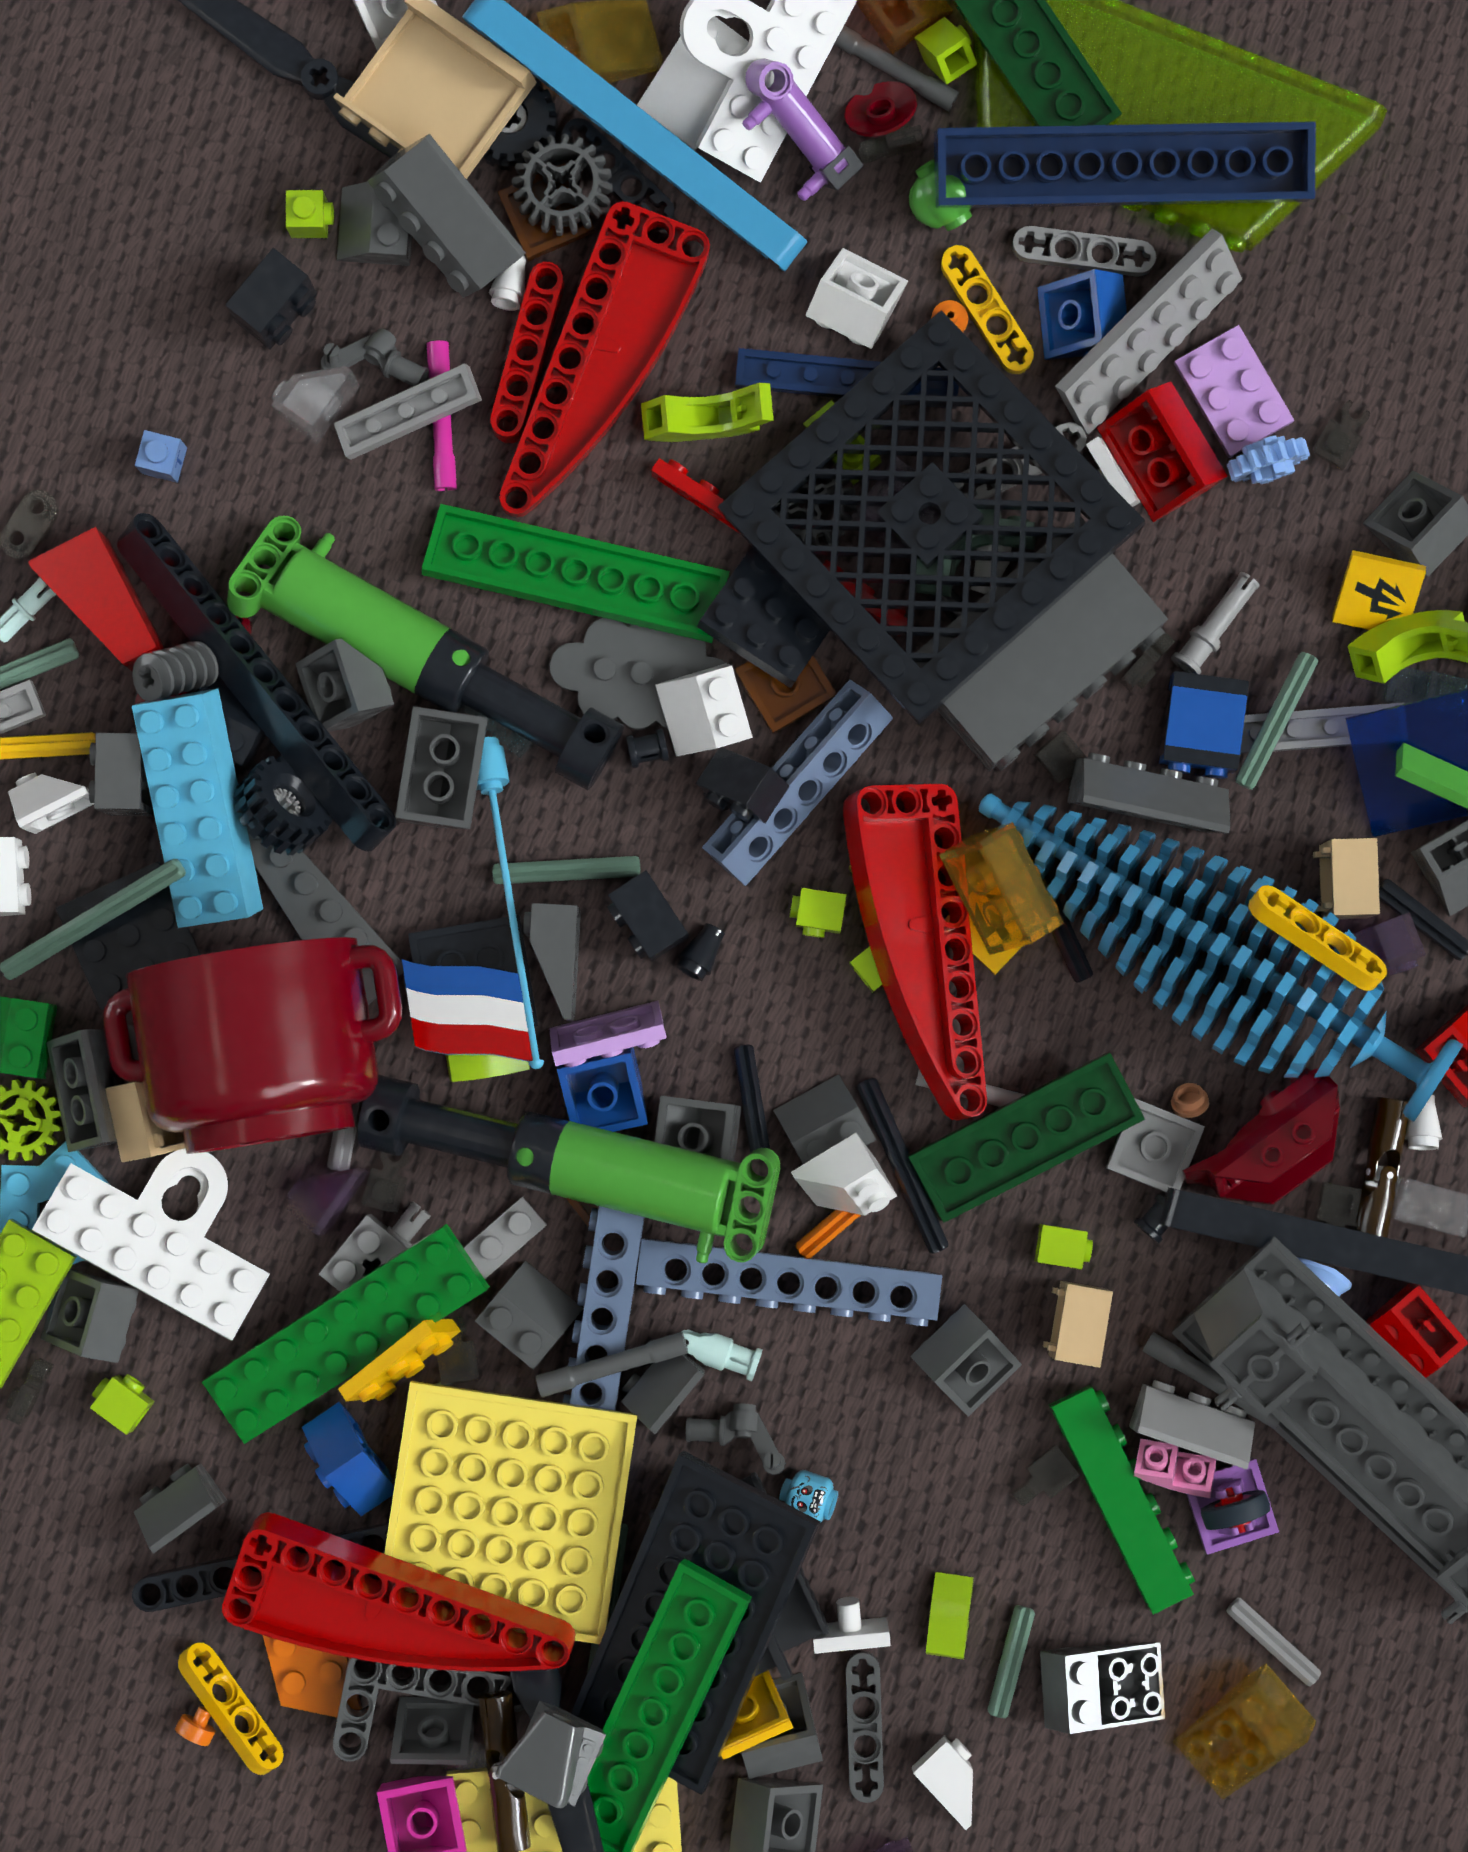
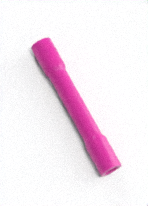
M427 342L428 376L431 379L450 370L449 342ZM448 415L433 422L435 491H445V488H447V491L457 489L451 415Z

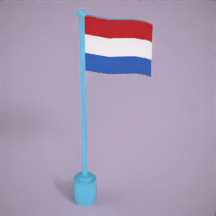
M485 737L477 790H480L483 795H489L518 973L480 966H428L402 959L414 1043L416 1048L444 1055H496L527 1061L531 1068L539 1069L543 1066L544 1060L539 1058L496 796L497 793L503 791V786L509 783L504 747L499 745L498 738Z

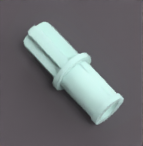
M40 577L19 599L13 598L11 600L13 605L0 617V640L2 642H8L29 620L34 621L36 619L34 615L56 595L49 586L38 595L47 586Z

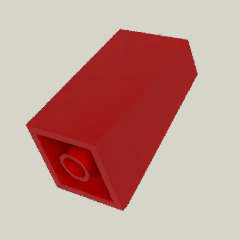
M96 527L28 561L34 572L111 653L132 672L137 658L142 654L164 650L109 539Z

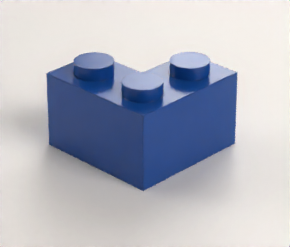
M340 1402L302 1426L308 1440L304 1444V1448L310 1458L319 1464V1467L315 1469L318 1478L327 1489L331 1486L334 1487L333 1491L345 1508L351 1505L360 1516H363L393 1495L395 1482L389 1469L369 1447L359 1424Z

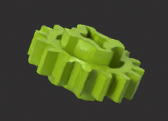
M12 1080L11 1090L5 1085H0V1123L3 1124L8 1132L6 1139L0 1131V1155L9 1150L8 1157L12 1161L17 1160L20 1152L24 1161L32 1160L33 1151L39 1156L46 1155L44 1145H56L58 1142L52 1134L53 1132H61L64 1129L56 1124V1119L61 1118L60 1111H55L53 1108L58 1103V1098L46 1097L49 1091L47 1086H42L36 1091V1082L28 1080L24 1088L20 1080ZM19 1096V1098H16L15 1105L8 1109H2L8 1100ZM37 1101L43 1107L46 1118H42L36 1110ZM24 1112V1117L29 1119V1121L36 1122V1125L20 1127L19 1123L7 1118V1116L22 1115ZM36 1131L43 1132L36 1141L25 1145L29 1135Z

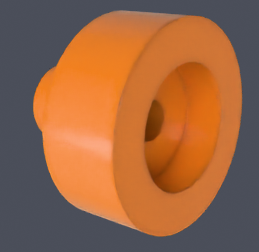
M953 300L939 303L934 308L931 319L942 310L947 317H952L949 319L964 333L968 324V313L965 307Z
M203 1706L198 1707L194 1717L182 1714L175 1727V1731L180 1736L201 1746H209L216 1732L214 1727L207 1724L211 1715Z

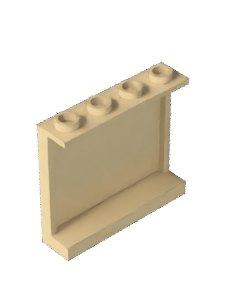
M403 0L408 7L406 13L343 98L336 93L333 98L341 107L339 114L354 126H357L360 122L370 128L368 134L384 147L390 142L400 149L398 151L400 152L430 134L467 179L537 82L529 69L430 0Z

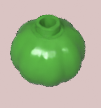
M934 160L925 163L915 171L918 178L910 189L909 205L918 221L935 229L944 226L947 231H950L971 218V208H936ZM946 175V198L966 197L965 187L961 180L953 175Z

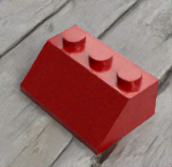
M1171 381L1148 389L1097 427L1153 522L1195 499L1228 477Z

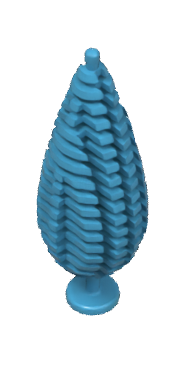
M987 794L981 800L979 812L989 819L993 818L1001 823L998 833L1005 844L1013 837L1014 832L1021 836L1013 852L1014 857L1021 865L1033 853L1034 845L1041 848L1035 858V864L1029 873L1037 884L1054 867L1055 857L1061 860L1056 869V876L1046 891L1047 896L1053 903L1060 893L1064 895L1074 882L1076 870L1081 873L1077 882V888L1070 899L1066 901L1063 913L1071 922H1074L1081 908L1084 910L1095 896L1096 884L1098 883L1102 886L1097 903L1091 912H1087L1080 928V932L1089 941L1095 937L1099 924H1105L1114 912L1117 897L1119 896L1123 899L1118 916L1113 923L1109 922L1098 946V950L1107 959L1115 952L1116 944L1120 937L1125 939L1134 927L1138 910L1140 909L1144 912L1140 928L1136 934L1131 933L1116 963L1115 968L1123 977H1126L1134 969L1139 953L1141 951L1146 953L1156 938L1159 923L1165 926L1158 946H1152L1141 966L1138 977L1134 981L1133 986L1141 993L1148 991L1156 981L1161 965L1166 967L1175 954L1180 936L1186 939L1180 958H1174L1162 980L1159 991L1153 998V1003L1160 1010H1162L1164 1005L1167 1007L1176 996L1180 981L1188 979L1197 965L1201 950L1208 953L1204 967L1201 971L1197 969L1184 992L1181 1003L1172 1015V1020L1179 1026L1182 1025L1184 1020L1188 1021L1195 1012L1202 993L1207 995L1218 978L1222 964L1230 966L1225 981L1218 983L1206 1004L1202 1017L1192 1030L1191 1035L1199 1041L1202 1040L1205 1034L1208 1035L1217 1024L1222 1008H1228L1238 993L1243 978L1245 980L1247 978L1251 979L1248 991L1245 996L1241 995L1227 1019L1225 1028L1212 1047L1213 1050L1221 1055L1235 1041L1245 1020L1248 1022L1258 1007L1263 993L1268 991L1273 993L1267 1009L1262 1010L1251 1028L1246 1042L1235 1057V1063L1245 1066L1248 1060L1253 1058L1260 1048L1265 1034H1269L1279 1020L1284 1006L1291 1004L1295 1007L1287 1025L1284 1024L1258 1071L1270 1074L1282 1059L1288 1045L1291 1046L1301 1031L1306 1018L1312 1017L1317 1020V1023L1309 1038L1304 1041L1284 1078H1298L1330 1028L1338 1033L1339 1037L1314 1078L1329 1076L1349 1044L1352 1043L1359 1047L1361 1051L1350 1068L1373 1056L1416 1083V1090L1403 1110L1404 1116L1414 1122L1461 1050L1463 1044L1457 1040L1450 1039L1444 1044L1432 1063H1427L1384 1037L1386 1012L1374 1030L1363 1024L1384 991L1382 981L1374 990L1366 993L1354 1015L1350 1017L1342 1012L1357 987L1344 979L1331 1003L1321 999L1328 983L1332 982L1337 974L1325 965H1322L1317 972L1310 988L1305 989L1300 986L1306 971H1310L1316 959L1303 950L1295 958L1290 972L1282 975L1279 971L1285 957H1290L1296 947L1282 936H1279L1274 943L1268 959L1264 958L1261 962L1258 958L1264 944H1269L1275 932L1260 921L1257 922L1251 931L1247 945H1242L1241 948L1237 947L1242 932H1247L1255 919L1249 911V900L1261 886H1273L1274 879L1265 875L1262 879L1258 878L1250 888L1245 904L1240 903L1229 918L1225 933L1220 932L1218 935L1216 933L1220 920L1223 916L1227 918L1240 895L1242 886L1251 873V869L1244 866L1236 867L1228 876L1223 892L1217 891L1207 906L1203 922L1196 921L1199 907L1202 903L1206 904L1219 882L1221 873L1228 863L1227 859L1215 855L1206 864L1202 879H1195L1186 892L1182 907L1179 909L1175 908L1178 894L1182 888L1187 889L1204 855V850L1192 846L1183 855L1181 866L1179 869L1174 867L1163 882L1160 897L1154 895L1157 881L1162 874L1166 875L1179 849V841L1167 838L1161 844L1158 856H1151L1141 870L1137 886L1132 883L1135 879L1136 869L1143 859L1146 860L1155 841V833L1146 830L1140 832L1134 846L1130 844L1119 859L1116 873L1111 869L1114 866L1117 853L1129 838L1131 826L1119 823L1112 835L1108 834L1098 847L1095 860L1090 855L1094 850L1096 839L1106 826L1107 820L1095 817L1091 824L1087 823L1076 837L1074 847L1069 844V841L1074 835V828L1080 821L1082 813L1069 811L1068 814L1066 813L1055 826L1053 834L1047 829L1056 814L1057 808L1044 804L1036 812L1032 821L1026 817L1031 802L1018 801L1014 804L1013 808H1010L993 794ZM1288 886L1282 891L1292 899H1294L1297 893L1296 890ZM1308 899L1305 904L1302 903L1301 905L1314 913L1319 904ZM1329 912L1327 917H1323V920L1335 927L1339 918L1332 912ZM1295 922L1299 928L1305 929L1301 924ZM1349 929L1347 933H1344L1356 941L1357 938L1351 933ZM1334 948L1333 951H1335L1336 953L1340 954V953L1338 952V950H1337L1336 948Z

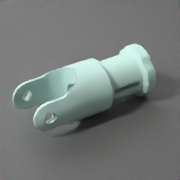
M691 1330L682 1331L684 1338L689 1341L687 1345L688 1354L693 1355L706 1366L720 1371L726 1368L746 1375V1380H753L763 1349L757 1348L754 1351L734 1344L733 1339L717 1333L700 1334Z

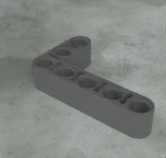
M349 1657L334 1729L333 1750L341 1760L347 1762L358 1760L365 1754L378 1689L479 1706L478 1696L494 1691H505L512 1684L509 1671L445 1670L451 1675L450 1681L445 1685H436L430 1680L431 1674L437 1671L436 1669L412 1667L414 1670L413 1674L406 1679H400L392 1672L396 1665L375 1662L376 1666L372 1671L361 1672L355 1667L357 1659ZM481 1676L489 1684L485 1690L474 1692L467 1686L471 1678ZM355 1694L365 1696L369 1703L365 1708L355 1710L348 1705L347 1700ZM513 1698L515 1712L525 1710L519 1700ZM347 1732H353L360 1737L361 1742L355 1747H346L341 1743L340 1737Z

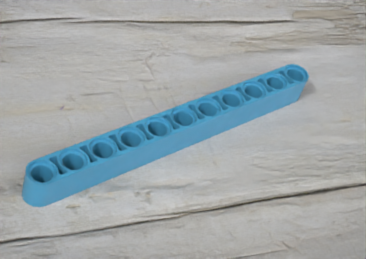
M474 0L463 14L462 18L470 26L507 55L529 69L536 78L765 258H770L782 271L785 272L806 245L807 240L506 1Z

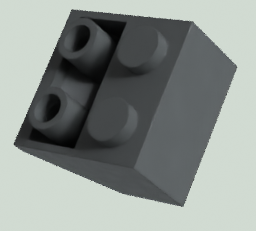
M1467 819L1411 852L1448 917L1468 906Z

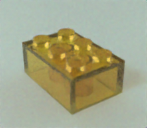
M1013 822L971 835L939 854L989 955L1032 944L1064 924L1058 913V907L1050 897L1041 879V873L1037 866L1034 865L1024 845V839L1017 831Z

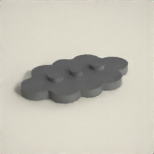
M601 618L593 622L587 629L584 643H566L553 653L550 661V673L555 683L562 689L578 692V703L583 715L590 707H593L614 720L619 718L628 728L634 730H644L655 722L668 730L655 684L722 665L725 662L721 659L706 656L705 641L632 624L628 627L623 622Z

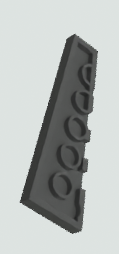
M246 825L247 831L249 832L251 828L249 827V825ZM248 833L255 867L302 940L334 937L357 938L358 946L375 945L389 954L396 968L397 979L404 974L402 961L304 852L287 855L285 850L281 854L274 852L273 845L265 848L260 844L262 839L259 836L253 838ZM364 968L362 973L367 1004L369 1005L377 996L373 972L370 968Z

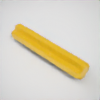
M85 732L0 737V760L90 755L91 743H96V734Z

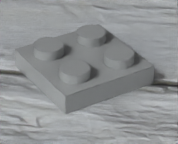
M1135 1099L1145 1120L1119 1133L1106 1169L1166 1193L1168 1187L1180 1190L1184 1181L1182 1170L1190 1166L1205 1126Z

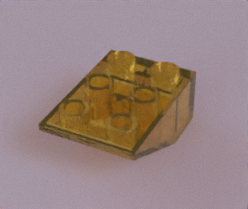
M646 0L576 2L537 12L539 28L608 83L656 71L663 65L662 55Z
M1265 1663L1240 1681L1174 1739L1173 1742L1223 1800L1308 1743L1316 1720Z

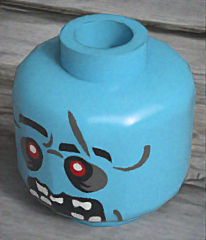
M800 1470L792 1480L785 1479L779 1500L822 1522L824 1519L829 1520L836 1506L838 1491L833 1490L834 1486L829 1478L806 1470Z

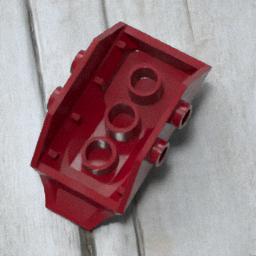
M1306 1067L1298 1078L1291 1079L1290 1082L1292 1084L1281 1092L1274 1090L1260 1102L1262 1108L1259 1114L1234 1136L1224 1150L1182 1170L1187 1184H1200L1210 1187L1222 1199L1274 1205L1333 1161L1340 1112L1338 1085L1330 1076L1314 1078L1319 1068L1310 1070Z

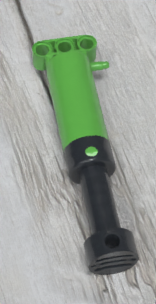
M278 516L269 522L229 580L227 607L231 613L241 618H248L254 616L260 608H263L325 644L335 639H342L380 666L386 678L447 712L457 713L465 704L558 756L559 760L555 773L586 790H590L611 757L624 730L623 724L593 707H590L584 716L580 718L486 665L489 658V650L326 559L325 556L335 541L332 534L325 533L322 539H319L314 548L310 550L300 544L301 527L294 518ZM284 537L289 539L290 541L282 542L277 538ZM265 564L270 566L271 568L262 569L258 567V565ZM248 592L251 596H241L238 593Z
M379 1074L378 1084L374 1092L363 1101L358 1124V1142L360 1147L400 1156L410 1143L506 1167L507 1177L512 1185L700 1231L696 1248V1261L699 1263L708 1262L715 1235L725 1237L724 1250L727 1256L736 1262L751 1260L763 1248L780 1172L779 1157L773 1150L768 1148L754 1150L739 1163L530 1111L526 1112L517 1124L420 1100L418 1084ZM753 1159H760L767 1164V1176H759L753 1171ZM746 1196H752L759 1201V1213H751L745 1208L744 1199ZM737 1234H746L751 1238L753 1243L752 1250L740 1248L736 1241Z

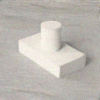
M1098 436L1087 443V448L1100 467L1097 471L1132 507L1140 503L1139 498L1104 440Z
M855 1597L838 1599L836 1601L838 1622L827 1623L829 1634H820L813 1638L815 1654L891 1646L887 1617L861 1620L859 1599Z

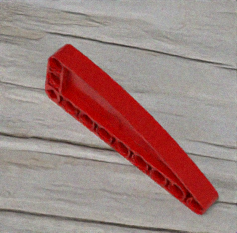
M617 202L611 206L501 488L499 499L506 514L519 518L527 515L538 506L589 455L628 407L665 350L697 287L707 263L710 249L709 239L704 232L630 202ZM623 214L628 215L632 226L626 224L625 229H619L615 218L621 219ZM653 228L665 229L669 235L668 239L660 244L652 242L648 238V233ZM689 241H697L703 247V252L697 257H689L684 253L682 247ZM612 248L617 250L621 255L619 261L612 265L603 263L600 259V254L605 249ZM593 283H601L607 288L605 297L598 300L590 298L586 291ZM583 317L590 319L594 323L592 331L584 335L577 333L573 329L575 321ZM567 352H574L581 358L580 364L574 369H565L560 364L562 355ZM558 386L566 390L567 398L564 402L552 404L548 401L546 395L552 387ZM547 421L553 425L554 432L549 438L540 439L534 435L533 428L538 422ZM530 455L537 457L541 462L538 471L527 474L520 469V462L523 458ZM515 490L523 491L527 495L526 504L518 509L511 508L506 502L509 493Z
M945 784L872 785L864 787L846 798L843 804V816L860 913L879 977L904 1039L944 1114L952 1120H962L978 1116L987 1106V1092L956 793ZM896 797L904 803V812L898 809ZM862 798L869 803L870 813L865 812L862 808ZM935 833L942 839V848L938 847L935 843ZM938 870L942 871L945 875L946 885L939 881ZM942 907L949 912V923L942 917ZM946 944L953 950L952 960L946 955ZM950 981L956 986V997L952 996L949 991ZM953 1019H956L960 1024L961 1030L959 1035L953 1030ZM957 1056L961 1057L964 1062L963 1072L957 1068ZM961 1093L964 1094L968 1100V1107L966 1110L963 1109V1107L960 1104Z
M270 1512L259 1515L247 1533L222 1604L223 1616L229 1623L270 1638L344 1657L436 1670L528 1671L556 1669L567 1663L576 1636L574 1628L565 1620ZM296 1546L304 1548L308 1553H301L296 1549ZM331 1560L341 1562L344 1567L335 1565ZM249 1566L256 1567L260 1573L254 1572ZM368 1573L377 1575L381 1580L372 1579ZM404 1587H410L417 1593H410ZM238 1598L244 1599L249 1605L243 1604ZM440 1601H448L453 1607L445 1606ZM476 1614H484L490 1620H483ZM514 1627L521 1628V1629H523L526 1633H523V1634H522V1633H518V1632L514 1631L513 1628H514ZM549 1641H557L562 1646H553Z

